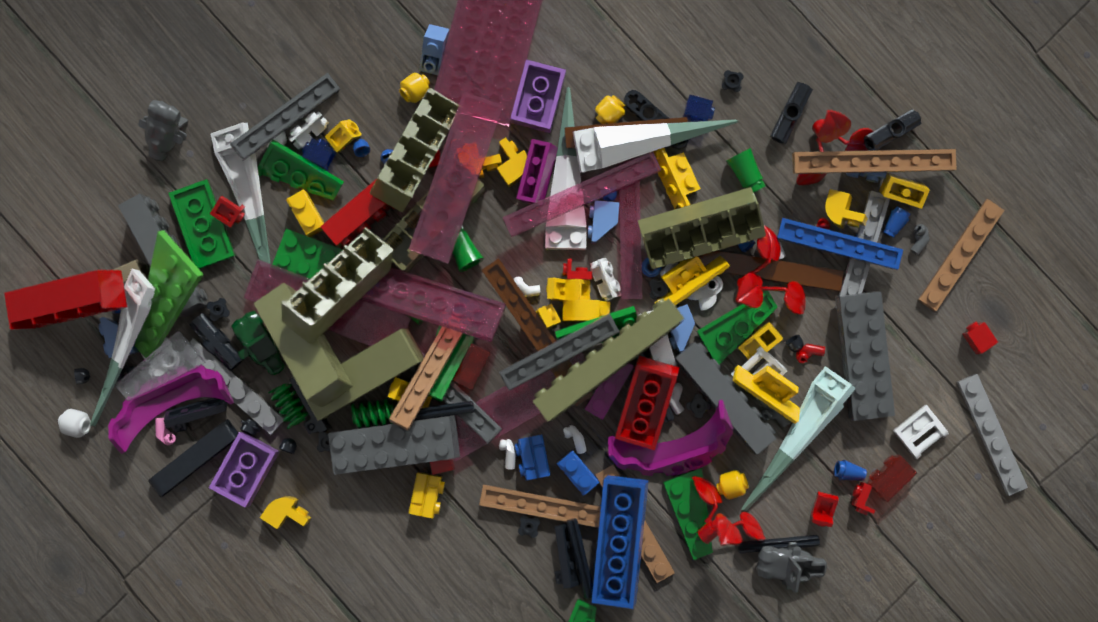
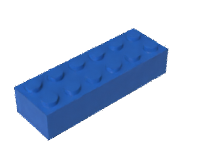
M607 475L604 478L592 603L633 609L637 602L649 480Z

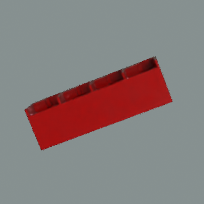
M94 270L4 293L10 330L36 329L127 308L122 270Z

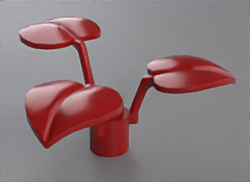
M827 110L825 119L817 120L812 126L813 132L818 137L816 142L820 152H824L822 142L829 143L837 139L847 145L845 151H868L864 145V137L872 133L873 130L861 128L855 131L849 141L841 136L850 130L851 121L846 115L832 110ZM827 173L799 174L796 184H815L821 181Z
M764 226L766 236L757 239V249L761 257L766 259V262L738 279V293L735 302L742 303L750 308H758L763 302V291H784L786 293L784 302L787 308L797 315H802L806 306L804 289L798 282H789L787 288L761 287L763 284L762 278L756 275V273L769 265L771 260L778 261L781 253L780 242L771 229Z
M696 476L691 478L694 480L696 490L702 500L709 505H713L710 515L705 519L706 524L698 530V535L703 542L708 544L718 536L720 546L739 545L742 542L741 534L736 527L739 525L743 526L745 533L749 537L758 541L766 539L759 522L750 513L742 512L740 514L741 521L733 524L723 514H717L715 520H711L718 508L717 504L722 503L721 495L717 488L708 480Z

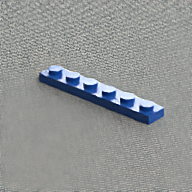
M785 218L781 219L777 238L780 240L894 270L899 269L903 249Z

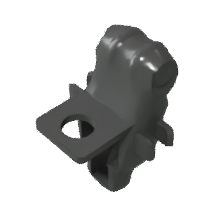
M153 100L147 111L148 116L140 119L138 126L145 129V141L149 147L148 155L157 161H163L176 143L181 144L182 141L186 140L187 134L179 129L187 124L188 119L181 117L180 111L173 105Z
M796 542L788 543L787 549H777L771 546L763 547L758 554L759 560L756 565L758 576L766 579H780L782 584L786 585V589L792 590L794 593L798 592L799 583L807 582L813 577H823L827 570V562L823 558L813 557L808 552L801 550L800 547H797Z

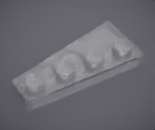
M178 331L116 383L115 386L127 401H131L206 362L183 334Z

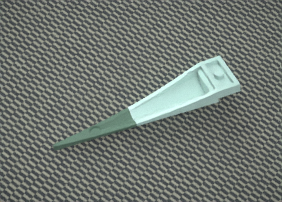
M826 366L812 382L801 405L799 421L796 424L793 423L766 472L743 505V512H746L843 409V403L856 389L853 385Z

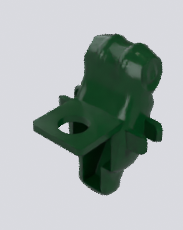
M254 310L235 320L231 328L244 347L238 352V356L241 359L250 356L257 365L266 368L268 374L272 376L280 373L285 368V363L282 361L280 351L262 318Z

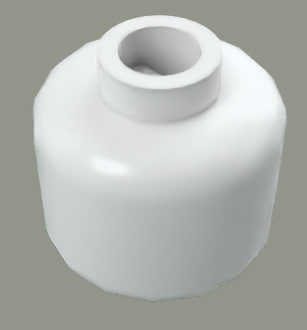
M68 409L58 419L61 433L75 438H80L87 434L91 428V420L88 414L79 410Z

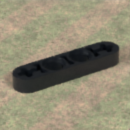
M631 90L626 93L624 97L625 106L640 120L670 119L640 92ZM629 96H637V102L640 105L642 102L646 103L639 112L636 110L639 107L636 103L629 104ZM646 108H651L654 111V116L650 119L643 116V110ZM689 139L684 140L683 144L678 143L671 146L675 149H683L686 147Z

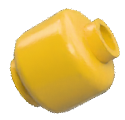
M412 73L400 82L399 92L405 101L417 103L423 99L429 89L428 85H430V82L425 75Z
M615 95L612 97L605 96L595 107V112L598 114L596 119L601 124L617 123L625 114L624 103Z
M738 470L721 474L719 483L716 484L719 494L724 495L728 500L744 496L746 489H749L745 474L740 473Z

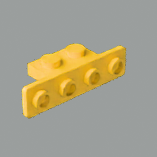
M665 148L649 152L674 210L689 206L690 203L686 195L700 190V187L684 152L672 157H668Z
M698 256L683 260L661 276L670 292L659 300L663 298L666 301L669 298L674 305H677L682 300L689 298L696 290L707 285L717 275L722 274L730 265L722 256L717 257L706 266L703 265Z
M739 365L735 367L733 381L738 386L751 393L794 424L799 421L800 408L789 400L798 394V386L768 365L755 375H752Z

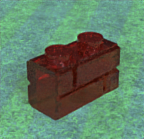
M471 344L453 381L473 390L491 353Z
M897 454L895 456L890 455L883 462L885 466L880 471L878 469L873 471L869 475L870 480L867 482L886 502L894 497L917 474L911 465L902 456Z

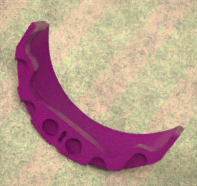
M196 365L195 368L177 367L141 385V390L133 397L129 395L123 402V408L116 418L110 420L108 425L109 440L123 454L146 424L176 404L201 397L218 398L228 402L230 405L234 401L223 376L218 371L207 369L203 365Z
M722 399L719 400L712 418L703 427L685 437L657 443L655 450H651L610 436L608 437V453L615 465L622 470L628 468L640 471L645 476H653V473H665L666 476L684 474L690 470H697L712 462L714 456L718 453L722 454L726 450V444L733 434V427Z

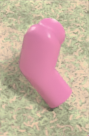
M155 418L157 439L165 445L175 443L176 436L166 428L164 418Z

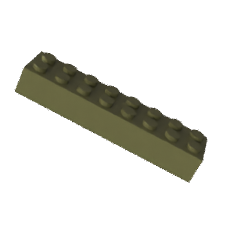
M662 298L653 305L654 310L650 313L645 311L636 318L637 323L633 326L628 324L619 331L620 335L617 338L613 339V337H610L602 344L604 348L598 352L593 350L585 356L587 360L581 365L576 363L569 368L568 371L570 373L563 378L560 375L551 382L553 385L548 390L543 388L534 395L536 399L533 402L546 420L551 423L683 323L685 318L669 298L664 301Z

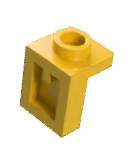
M348 119L340 121L325 138L336 152H341L352 140L359 138L362 134L357 124Z

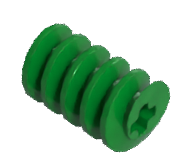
M285 383L268 392V394L275 393L271 397L272 401L279 400L275 405L276 408H282L279 415H287L283 419L284 423L290 422L287 429L303 422L309 414L308 412H301L305 407L304 405H297L301 399L300 397H293L297 393L296 390H289L293 386L292 383Z
M384 399L383 405L380 404L379 400H376L375 406H372L371 402L368 401L367 407H364L363 403L360 402L358 409L354 403L351 404L354 425L356 424L358 429L362 428L363 422L366 427H370L371 421L374 426H378L379 421L386 425L387 420L390 419L395 410L393 399L391 404L388 403L387 399Z

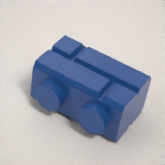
M543 435L518 439L515 449L517 456L522 458L523 464H519L521 477L525 476L526 480L550 476Z
M573 450L557 462V465L564 471L583 496L599 483V480Z

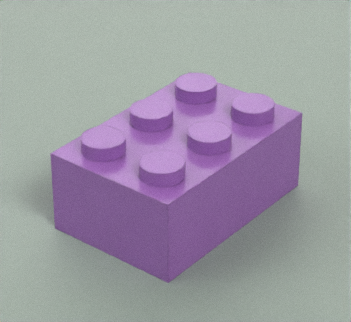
M526 60L510 118L511 123L550 133L566 70Z
M239 432L209 488L245 508L249 507L280 451L245 432Z

